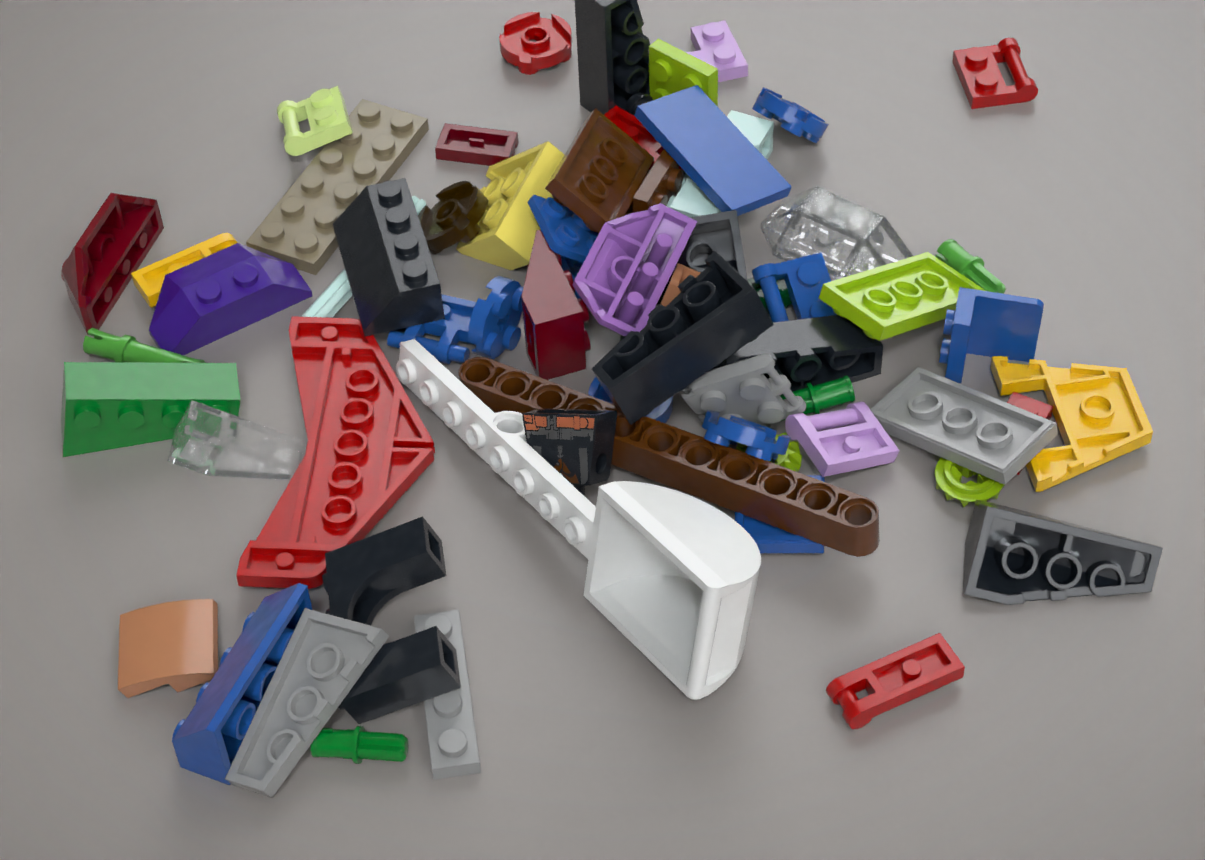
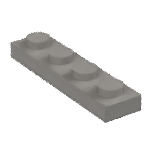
M459 609L414 616L416 633L437 626L456 649L461 688L424 701L433 779L481 773Z

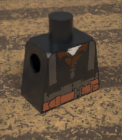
M543 408L522 413L527 443L580 493L585 496V486L608 480L611 469L617 410Z

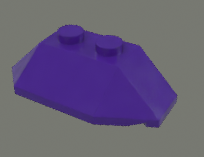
M236 243L165 275L150 323L149 333L158 348L186 355L306 300L313 295L311 289L292 263Z

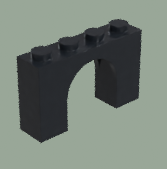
M423 516L325 553L326 573L323 574L322 580L329 596V609L326 610L325 614L371 626L379 610L395 596L445 577L446 569L442 540ZM437 626L383 644L338 708L346 710L358 724H362L461 688L456 649Z

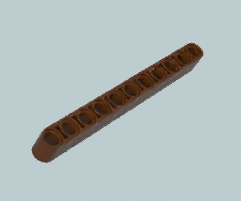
M473 357L466 360L459 368L460 381L494 413L515 411L522 414L543 408L617 410L609 402L489 358ZM617 410L612 465L851 556H867L878 548L880 542L879 510L875 502L869 498L751 456L734 448L710 442L704 439V437L647 416L640 418L630 425Z

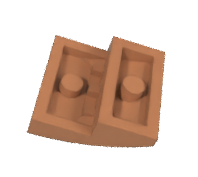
M213 599L165 602L120 615L118 690L127 698L165 684H169L177 692H181L212 680L218 670V604Z

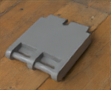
M767 353L708 371L682 390L685 393L682 394V398L696 414H700L698 417L702 422L707 410L720 412L719 417L730 420L732 415L760 425L780 422L792 414L803 413L806 409L805 401L802 397L793 394L790 390V381L785 375L778 374L774 368L775 361ZM764 373H767L770 376V378L767 379ZM783 394L786 399L783 400L780 395Z

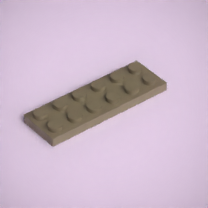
M362 99L349 115L353 133L324 145L246 241L247 247L292 263L298 270L317 275L338 248L333 223L366 186L390 181L429 130L428 118Z

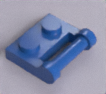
M822 252L776 264L760 265L752 270L755 283L761 286L772 322L789 321L776 280L783 278L797 320L837 315L832 307L819 299L823 284L831 282Z

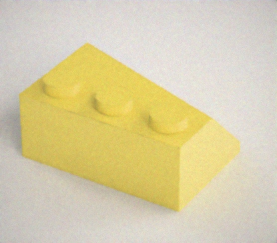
M547 141L489 166L486 176L491 182L487 187L484 186L480 189L489 200L486 210L478 222L480 231L474 239L467 243L459 241L456 250L463 255L508 270L529 265L536 230H540V227L528 205V200L532 195L545 199L548 197L553 198L552 194L545 187L564 154Z

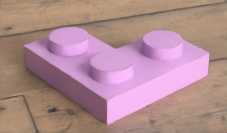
M725 20L691 27V40L696 51L686 53L718 68V82L748 76V64Z

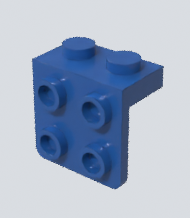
M532 195L528 200V205L550 249L561 256L563 271L569 270L574 281L599 233L591 231L579 216L568 207L557 203L554 198L548 197L545 199ZM575 290L576 298H581Z
M959 287L956 310L947 309L943 334L951 335V339L943 338L939 363L947 364L945 378L962 383L966 354L988 357L1005 356L1009 360L1029 362V359H1034L1044 303L1036 298Z

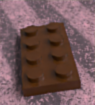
M595 108L585 119L545 189L552 194L557 203L568 207L579 216L591 231L599 233L605 222L625 216L654 157Z

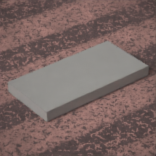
M917 367L870 409L887 434L1004 485L1058 435L1056 422L920 367Z

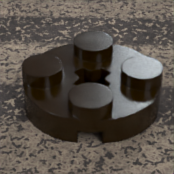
M460 181L444 188L435 195L440 201L432 209L425 205L420 211L418 218L429 251L432 254H438L459 241L467 243L479 233L480 226L478 222L481 220L489 200L479 188L474 187L469 181Z

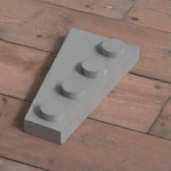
M304 608L225 780L233 786L272 798L386 642L389 635L378 627Z

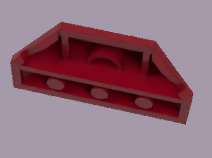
M110 193L74 246L69 257L63 263L61 276L65 282L70 301L87 335H89L88 330L91 328L100 329L132 279L131 273L137 271L164 229L156 199Z

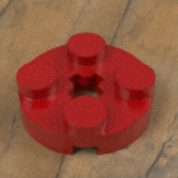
M527 12L511 18L505 23L504 32L499 36L502 56L510 64L518 66L519 72L526 75H532L540 69L549 68L568 61L572 55V31L570 25L563 18L551 14L552 19L540 18V12Z

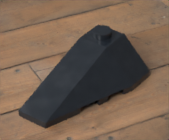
M976 499L965 541L963 593L1012 605L1023 604L1026 601L1048 599L1056 601L1067 600L1066 598L1092 595L1100 597L1152 592L1163 548Z

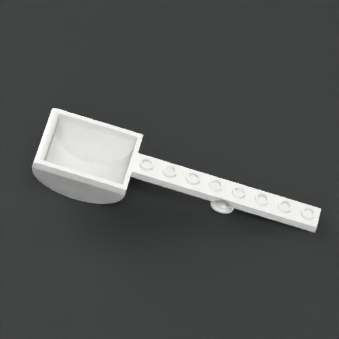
M415 339L401 342L399 361L396 364L397 376L401 383L406 385L421 399L424 405L428 406L443 420L447 427L451 428L465 441L470 449L474 450L488 463L493 471L510 484L520 496L532 505L545 520L555 527L570 544L588 559L583 596L688 698L694 700L704 698L725 683L738 666L744 651L761 566L760 550L750 534L734 519L714 506L680 491L649 483L613 481L601 485L598 489L596 506L593 505L527 443L521 413L515 411L494 413Z

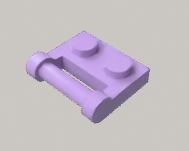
M862 401L850 403L846 409L806 416L804 413L792 414L787 416L785 421L787 435L792 440L799 441L822 477L894 463L900 451L869 407Z

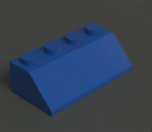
M298 583L266 596L256 612H252L247 616L242 633L233 647L225 650L219 669L210 683L207 682L201 687L192 711L186 719H182L177 724L174 730L172 743L181 768L231 785V783L225 780V777L304 608L313 610L307 585Z

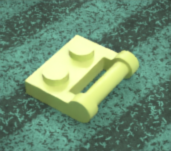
M338 86L331 89H320L309 98L298 103L290 100L283 101L277 107L278 118L284 124L286 134L283 140L285 151L292 156L302 155L353 133L344 97ZM308 119L310 131L300 132L298 122Z

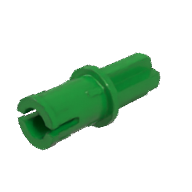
M848 375L814 386L809 382L805 384V388L793 391L795 396L802 397L806 403L804 414L812 412L815 415L819 414V410L855 402L854 389ZM783 394L780 395L783 400L786 399Z
M356 726L355 730L322 728L311 744L312 757L352 759L354 764H361L363 759L402 762L406 759L408 752V738L405 735L367 732L364 726Z

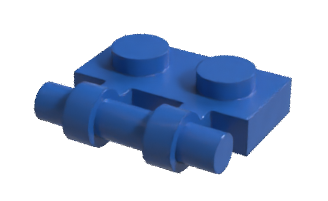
M442 294L445 319L406 327L405 333L390 331L387 345L400 349L401 342L415 339L441 363L450 364L452 361L464 363L469 358L470 349L457 344L459 341L469 343L468 328L476 302ZM428 333L441 336V338L437 341L424 338L423 335Z

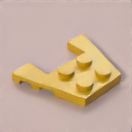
M1005 356L992 357L990 368L1000 396L1009 395L1013 392L1023 393L1044 390L1049 405L1053 406L1052 412L1065 446L1042 449L1026 464L1035 492L1044 491L1151 443L1153 430L1127 368L1072 363L1071 369L1048 367L1045 360L1029 359V365L1007 363L1008 357Z

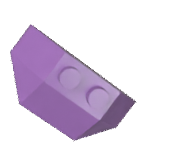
M659 203L649 207L648 210L631 213L604 223L572 284L600 325L623 336H626L630 331L640 332L647 325L648 314L656 307L697 223L696 220Z

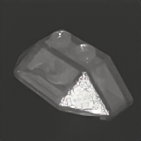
M818 186L783 199L761 222V230L765 235L773 256L788 261L822 252L831 281L913 256L885 216Z

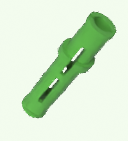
M96 328L88 330V334L94 336V338L85 335L83 342L85 353L104 357L115 362L206 363L201 359L187 357L140 343L134 336L124 335L120 337L99 331Z

